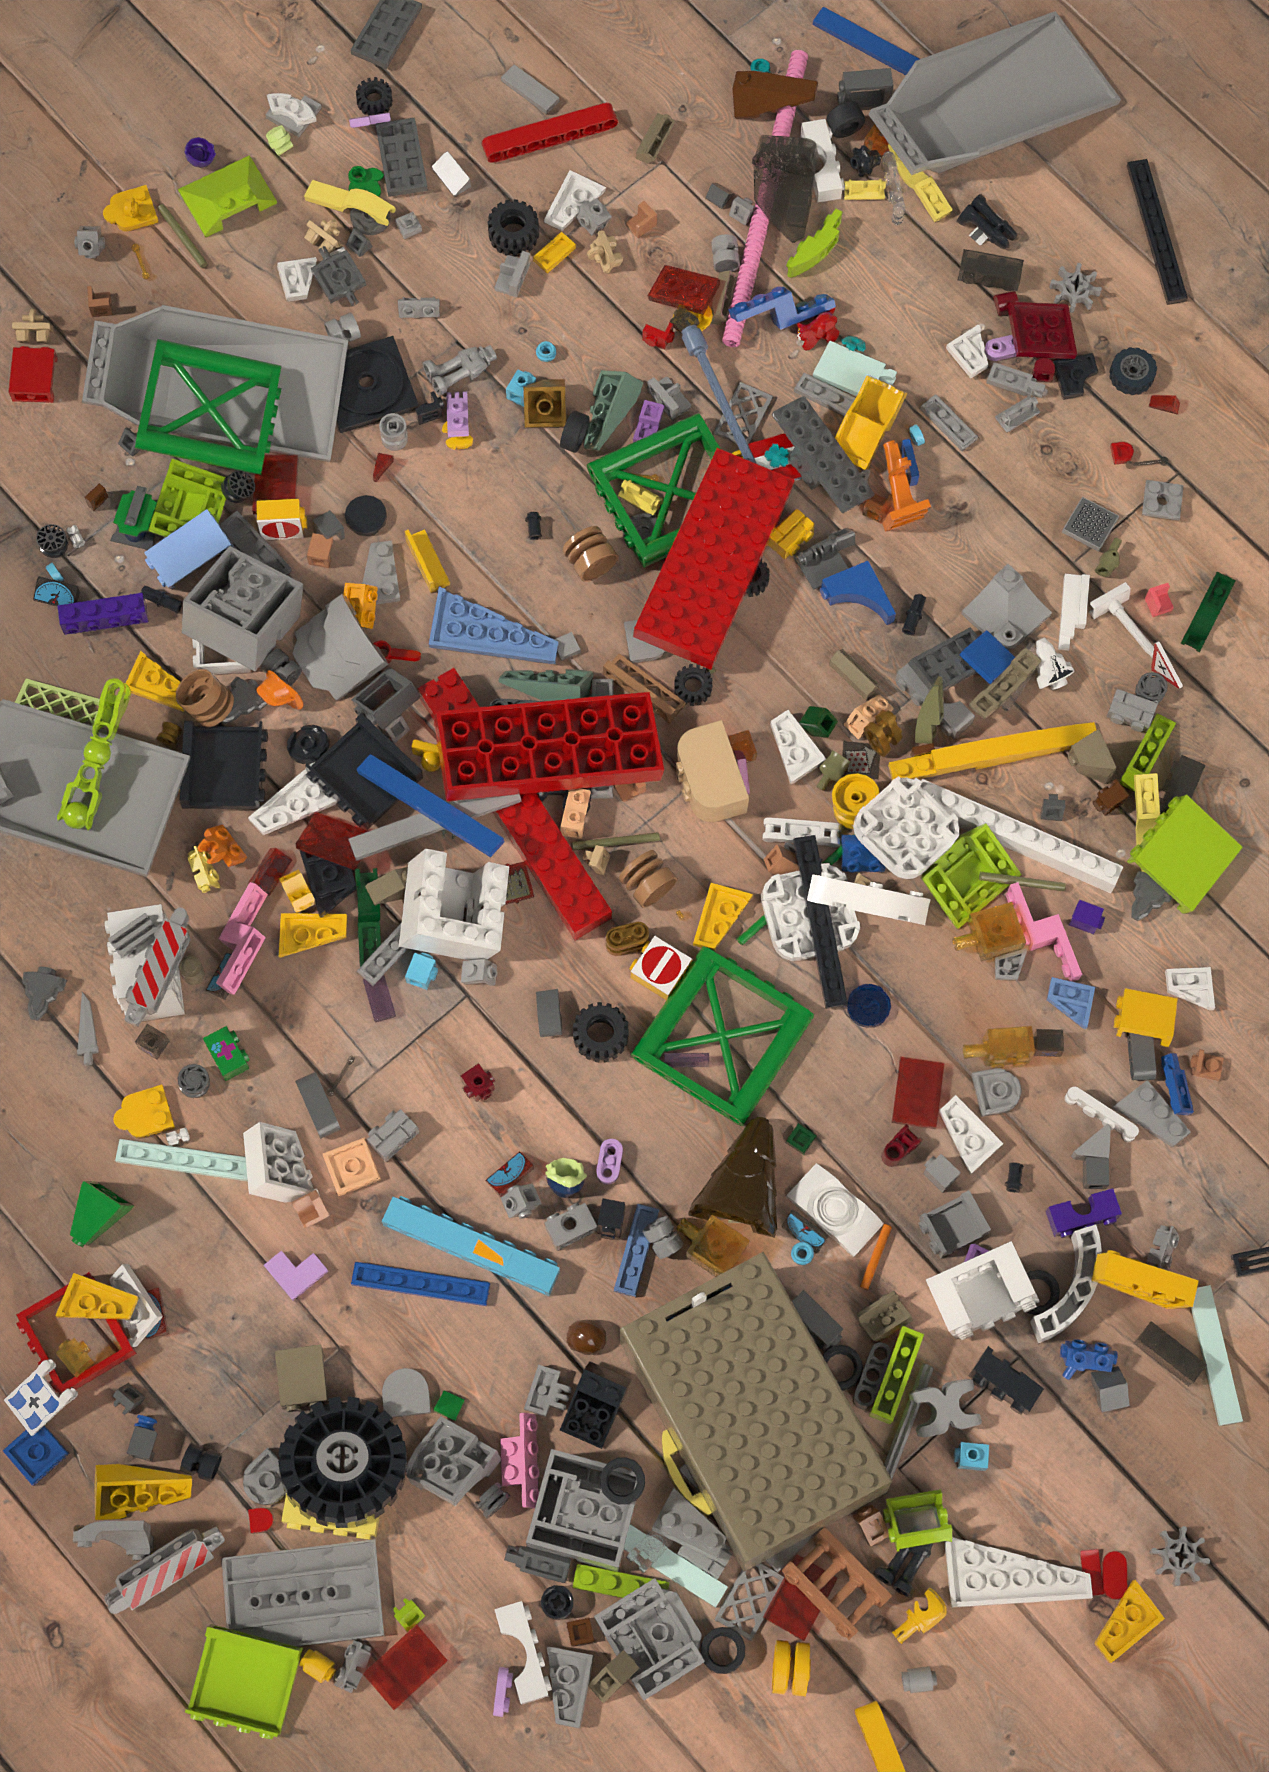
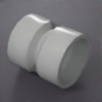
M729 234L713 238L711 246L715 271L724 272L730 270L733 272L740 267L737 238Z
M351 312L340 316V320L332 319L324 322L327 335L330 337L346 339L350 342L361 338L357 322Z
M395 413L385 415L379 424L382 444L385 448L392 451L401 450L408 442L405 419Z
M668 1216L656 1219L642 1231L648 1242L654 1243L652 1249L659 1259L672 1255L684 1244L679 1234L672 1231L674 1226Z

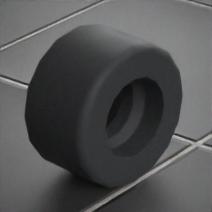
M854 101L836 106L826 117V122L836 138H845L853 135L864 126L866 120L859 104Z

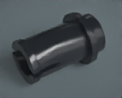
M529 512L525 518V521L528 523V538L530 540L542 538L540 527L542 517L538 512Z
M1009 1163L1008 1180L1005 1182L1008 1192L1018 1193L1023 1187L1021 1178L1024 1166L1020 1165V1163Z

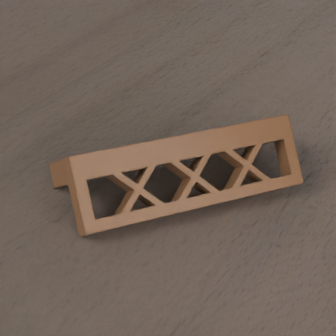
M618 654L612 662L608 660L603 666V674L609 679H613L614 683L629 694L650 692L653 711L668 723H671L686 705V702L621 654ZM619 661L627 666V672L616 666ZM631 676L642 677L644 680V685L640 684ZM657 688L660 691L661 697H658L649 689ZM673 700L678 706L674 709L665 701Z

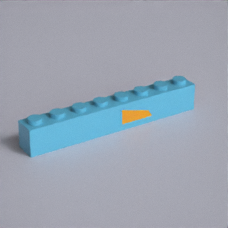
M400 1196L399 1199L392 1197L382 1219L383 1226L546 1296H550L560 1273V1267H557L555 1261L545 1258L544 1261L536 1258L537 1254L524 1249L522 1252L515 1249L516 1245L503 1240L501 1243L494 1240L495 1236L483 1231L480 1234L473 1231L474 1227L466 1223L456 1224L453 1222V1218L445 1214L435 1215L432 1213V1209L424 1205H420V1207L411 1204L412 1201Z

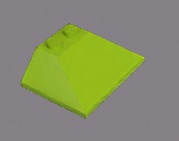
M250 155L178 189L205 238L223 230L222 220L253 205H256L260 212L277 204V200Z
M171 459L149 531L167 537L205 510H209L219 523L226 501L222 493L221 484L226 477Z
M986 823L959 835L952 847L921 875V879L956 929L964 925L1010 885L979 880L980 872L1017 877L1022 875Z

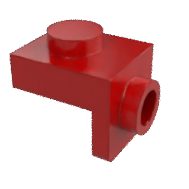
M669 322L665 331L646 324L643 329L642 341L649 346H657L665 350L667 344H671L675 337L673 323Z

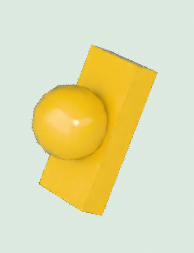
M413 740L411 746L412 753L422 756V767L428 772L438 770L441 766L438 745Z

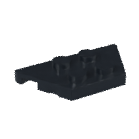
M298 842V848L318 914L322 918L357 889L345 848L327 847L317 844L316 847L305 845L304 842Z

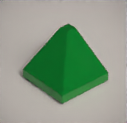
M443 1391L434 1408V1412L456 1421L465 1400Z

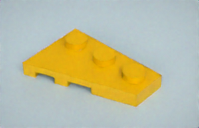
M140 651L125 683L130 687L131 693L182 712L185 711L176 701V690L181 682Z
M710 883L693 946L707 947L715 951L749 903L753 894Z

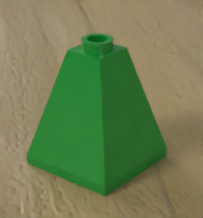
M83 1181L70 1231V1236L73 1237L71 1241L80 1247L90 1245L132 1210L134 1205L99 1182Z

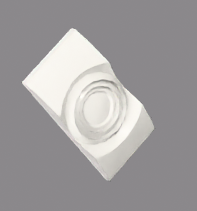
M817 1163L786 1195L792 1203L852 1257H855L884 1224L865 1203L851 1194L837 1178Z

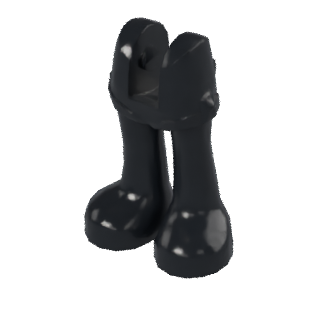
M982 194L976 196L971 205H967L956 221L962 226L969 222L974 224L989 238L991 243L1002 249H1006L1009 246L1008 240L1013 241L1018 236L1013 227L991 209L987 204L985 196ZM977 212L983 214V215H984L989 221H991L996 227L993 228V227H992L985 219H983Z
M916 1525L909 1533L921 1531L922 1528ZM933 1543L899 1549L886 1567L879 1566L873 1574L881 1582L891 1586L910 1552L914 1555L906 1569L893 1586V1589L899 1594L912 1598L915 1592L912 1586L913 1578L923 1561L930 1557Z

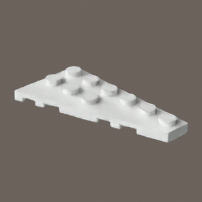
M305 769L249 816L248 819L262 835H266L334 806L337 801L333 797L328 798L322 792V787L318 783L313 784L307 778V771Z
M952 1537V1542L945 1541L951 1608L1093 1598L1091 1577L1088 1573L975 1544L967 1540L964 1541Z

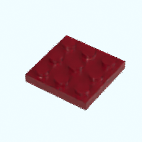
M1009 302L1007 307L1016 357L1076 358L1077 349L1068 304Z

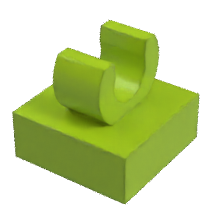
M405 1598L403 1602L406 1605L400 1610L396 1607L393 1610L395 1612L394 1617L409 1632L425 1615L412 1599L409 1601Z

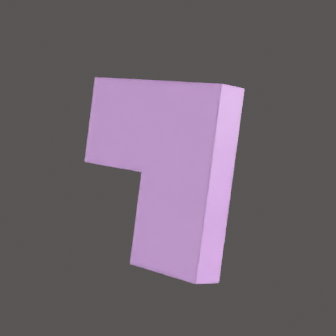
M390 112L350 118L349 122L350 127L354 128L389 122L391 117Z
M282 1251L264 1264V1267L292 1301L329 1272L314 1253L296 1268Z

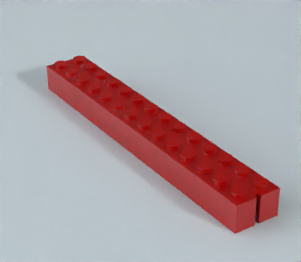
M455 668L438 676L437 682L433 679L417 688L421 696L419 699L433 721L435 720L436 711L480 707ZM519 794L521 802L492 813L573 939L577 940L611 920L612 910L537 794Z

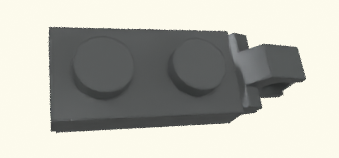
M509 1545L504 1561L515 1563V1566L520 1568L521 1572L561 1583L566 1582L571 1563L570 1558L527 1546L515 1547Z

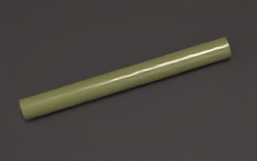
M164 204L159 205L157 209L199 266L205 268L208 263L166 206Z
M659 832L576 841L572 842L574 851L592 849L596 845L609 847L660 841Z
M980 872L979 880L1004 884L1018 882L1020 886L1065 891L1066 884L1062 882Z

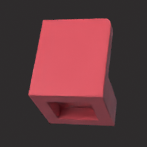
M1169 583L1148 590L1145 601L1152 617L1173 610L1174 607L1167 593L1170 588Z

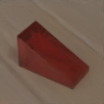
M1151 395L1149 408L1178 415L1180 402L1176 395Z
M378 453L373 473L374 482H377L394 462L393 455Z

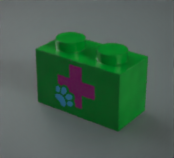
M225 1026L203 1038L225 1081L249 1069L246 1062L250 1061L244 1049L239 1050L236 1043L240 1042L234 1030L230 1032L228 1027Z

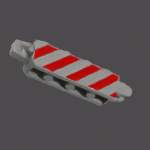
M183 907L175 909L170 920L164 919L162 925H158L156 928L153 945L148 946L145 952V962L136 971L135 978L137 979L134 985L130 986L126 992L125 998H127L128 1009L124 1020L128 1024L138 1027L146 1014L152 1015L157 1013L191 940L186 930L189 916Z
M216 1526L200 1534L198 1529H190L119 1574L115 1581L117 1587L104 1596L109 1612L117 1614L128 1607L134 1610L138 1606L145 1604L155 1595L165 1591L177 1581L184 1579L200 1566L207 1564L208 1561L214 1558L212 1551L225 1541L218 1527Z

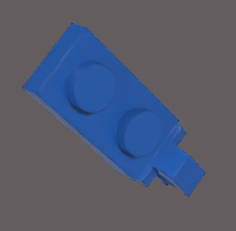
M1170 1053L1162 1056V1068L1165 1072V1082L1169 1089L1170 1104L1174 1114H1192L1194 1110L1185 1071L1180 1069L1177 1054Z

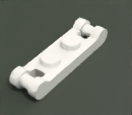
M781 818L764 819V827L766 828L762 840L765 842L793 843L794 838L815 835L817 845H826L833 848L841 846L839 833L842 830V825L839 823ZM781 827L780 833L774 832V828ZM824 831H829L830 837L824 836Z
M1071 1087L1066 1093L1065 1101L1067 1104H1077L1083 1108V1112L1086 1115L1098 1118L1104 1126L1109 1124L1111 1130L1115 1129L1121 1133L1122 1139L1125 1142L1133 1141L1138 1135L1139 1129L1136 1125L1078 1087Z

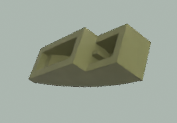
M937 677L921 706L915 730V743L930 744L933 743L936 737V725H940L944 717L943 677Z

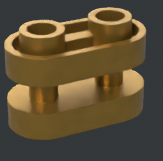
M881 710L875 716L877 724L869 722L863 729L872 749L882 757H885L891 751L889 743L897 745L903 739L902 730L895 721L896 716L889 710Z
M633 922L610 929L606 934L607 951L611 955L620 956L642 950L645 943L649 941L648 926L643 922Z

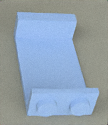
M205 510L144 553L147 556L145 561L151 570L155 568L159 576H157V579L163 587L167 586L172 590L175 588V583L223 550H227L229 546H234L211 512Z

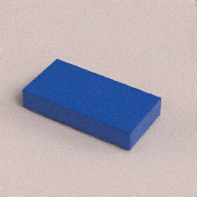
M905 439L902 440L900 450L902 458L907 457L908 460H911L912 465L906 469L909 485L914 486L918 484L920 475L911 440Z

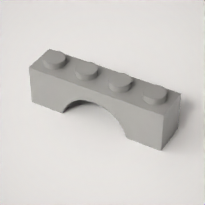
M907 663L897 672L896 684L900 690L906 691L911 696V700L915 705L922 706L929 690ZM961 701L944 703V717L940 723V728L945 735L956 739L973 724L975 715Z

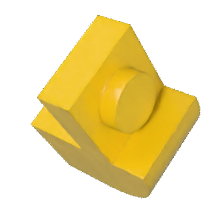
M299 869L279 878L296 913L315 905V899Z

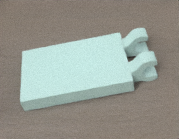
M829 341L812 377L857 396L867 375L893 385L897 372L892 369H885V363L856 351H849L848 348Z

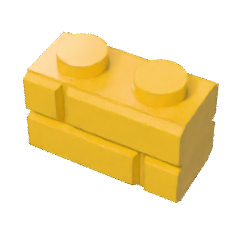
M795 509L774 529L768 546L783 559H786L789 555L793 556L800 549L799 545L803 541L807 543L813 537L814 523L808 517H805L800 510Z

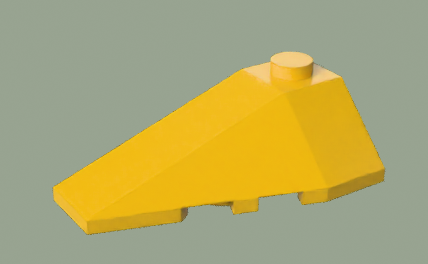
M123 1464L95 1465V1520L121 1519L134 1511L140 1510V1513L148 1511V1507L157 1504L164 1506L191 1498L192 1476Z

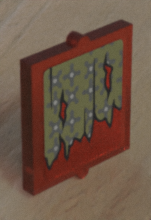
M525 861L512 865L506 864L505 866H509L505 905L511 903L519 904V901L534 898Z

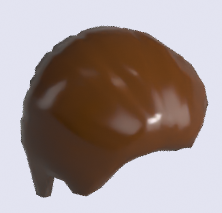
M592 1320L575 1321V1323L569 1326L566 1342L573 1351L584 1355H594L605 1346L606 1331L599 1323Z

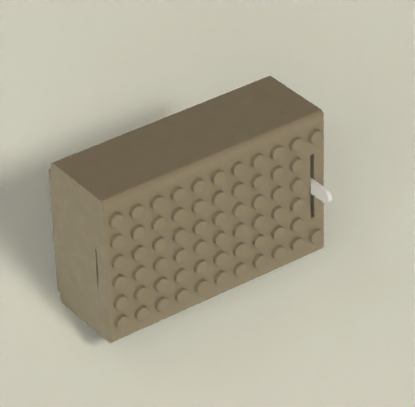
M764 1252L620 1328V1344L676 1445L699 1491L702 1493L720 1530L727 1537L726 1541L743 1572L759 1565L887 1493L893 1482L892 1478Z

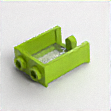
M941 1489L886 1499V1509H883L884 1521L890 1524V1529H888L890 1543H895L897 1552L903 1548L942 1541L952 1542L951 1524L948 1525L947 1509L943 1508Z

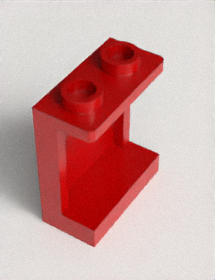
M13 347L8 390L12 402L54 403L52 386L55 362L58 361L55 349L50 347Z

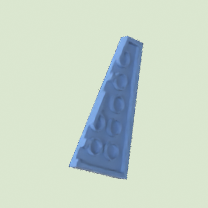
M439 586L429 648L548 664L556 663L558 641L536 631L533 632L526 629L517 622H511L505 619L504 616L478 604L468 602L463 597L457 594L453 595Z

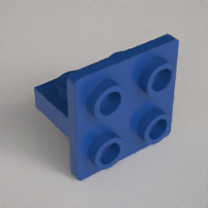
M842 835V872L885 871V866L858 840L856 835Z

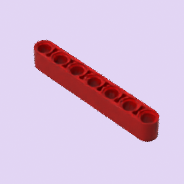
M602 103L487 136L482 140L481 144L488 162L495 163L613 129L618 125V119L612 104Z

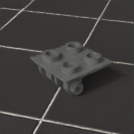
M829 537L793 555L813 590L821 587L822 579L849 569L836 549L837 542L834 538L830 539Z

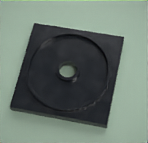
M394 336L347 350L336 420L340 433L379 422L387 414L395 413L402 415L419 407ZM364 377H371L374 380L370 387H363L359 384L360 380Z

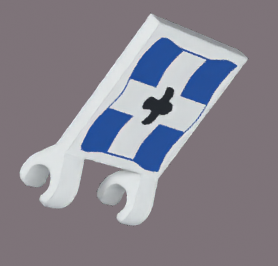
M52 1359L43 1361L24 1382L4 1399L31 1436L35 1435L63 1407L78 1396V1392L71 1388L66 1389L59 1397L44 1376L56 1367Z

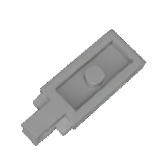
M993 363L986 382L987 384L1023 396L1031 397L1032 395L1042 398L1046 386L1036 382L1037 379L1033 378L1031 374L998 363Z

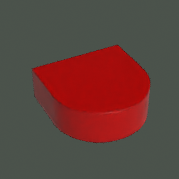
M1115 442L1110 445L1114 465L1128 463L1132 459L1134 449L1131 444Z
M255 1508L248 1510L251 1534L266 1532L272 1527L274 1518L268 1509Z

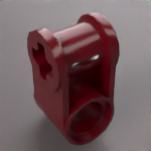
M906 1124L885 1146L881 1156L883 1163L889 1167L897 1166L921 1144L923 1139L921 1137L918 1138L910 1131L909 1125ZM894 1150L897 1152L898 1158L889 1157L887 1151Z

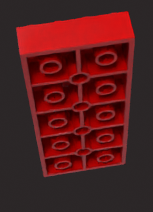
M717 448L634 627L633 637L712 670L792 492L795 480Z
M650 692L436 711L434 726L446 802L661 781L664 772Z

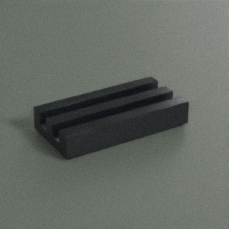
M1269 1247L1232 1254L1231 1259L1234 1262V1269H1236V1277L1239 1278L1269 1271V1265L1244 1271L1241 1270L1242 1267L1269 1262V1256L1239 1263L1240 1258L1268 1253Z

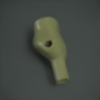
M1114 538L1109 550L1101 555L1099 564L1095 568V572L1098 575L1109 577L1119 566L1118 549L1122 543L1121 539Z
M832 750L829 757L819 768L823 777L817 784V787L824 791L830 780L838 782L851 762Z

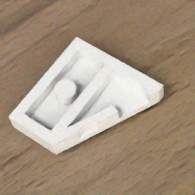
M316 257L278 263L277 268L287 302L307 299L313 278L311 267L316 265Z
M979 325L946 346L948 352L970 378H973L988 367Z
M1211 967L1166 969L1167 993L1210 1011L1215 1009Z

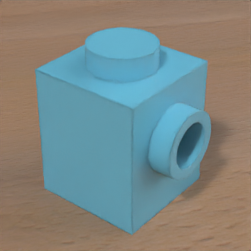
M517 370L506 388V398L524 407L523 386L535 383L536 378L527 371Z
M414 953L405 975L406 983L425 990L428 989L430 981H434L438 973L436 961L431 955Z
M961 1442L958 1448L954 1449V1462H958V1469L980 1471L988 1469L989 1445Z

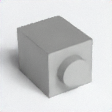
M940 1154L937 1158L932 1156L924 1165L926 1169L923 1174L943 1193L959 1177L961 1172Z

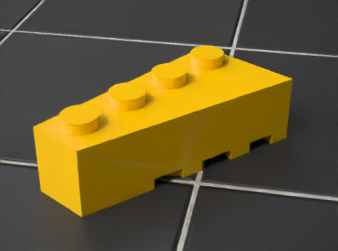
M1108 1250L1107 1253L1097 1254L1092 1275V1281L1165 1309L1193 1307L1199 1281L1142 1263L1134 1258L1123 1257L1119 1252Z

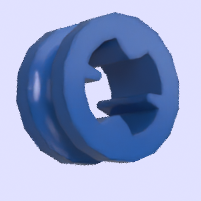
M137 1415L138 1422L134 1426L155 1431L153 1426L157 1424L158 1420Z

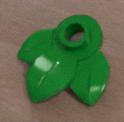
M354 166L348 173L350 181L348 190L361 189L379 197L381 195V188L378 181L384 177V174L377 168L364 169L362 166Z

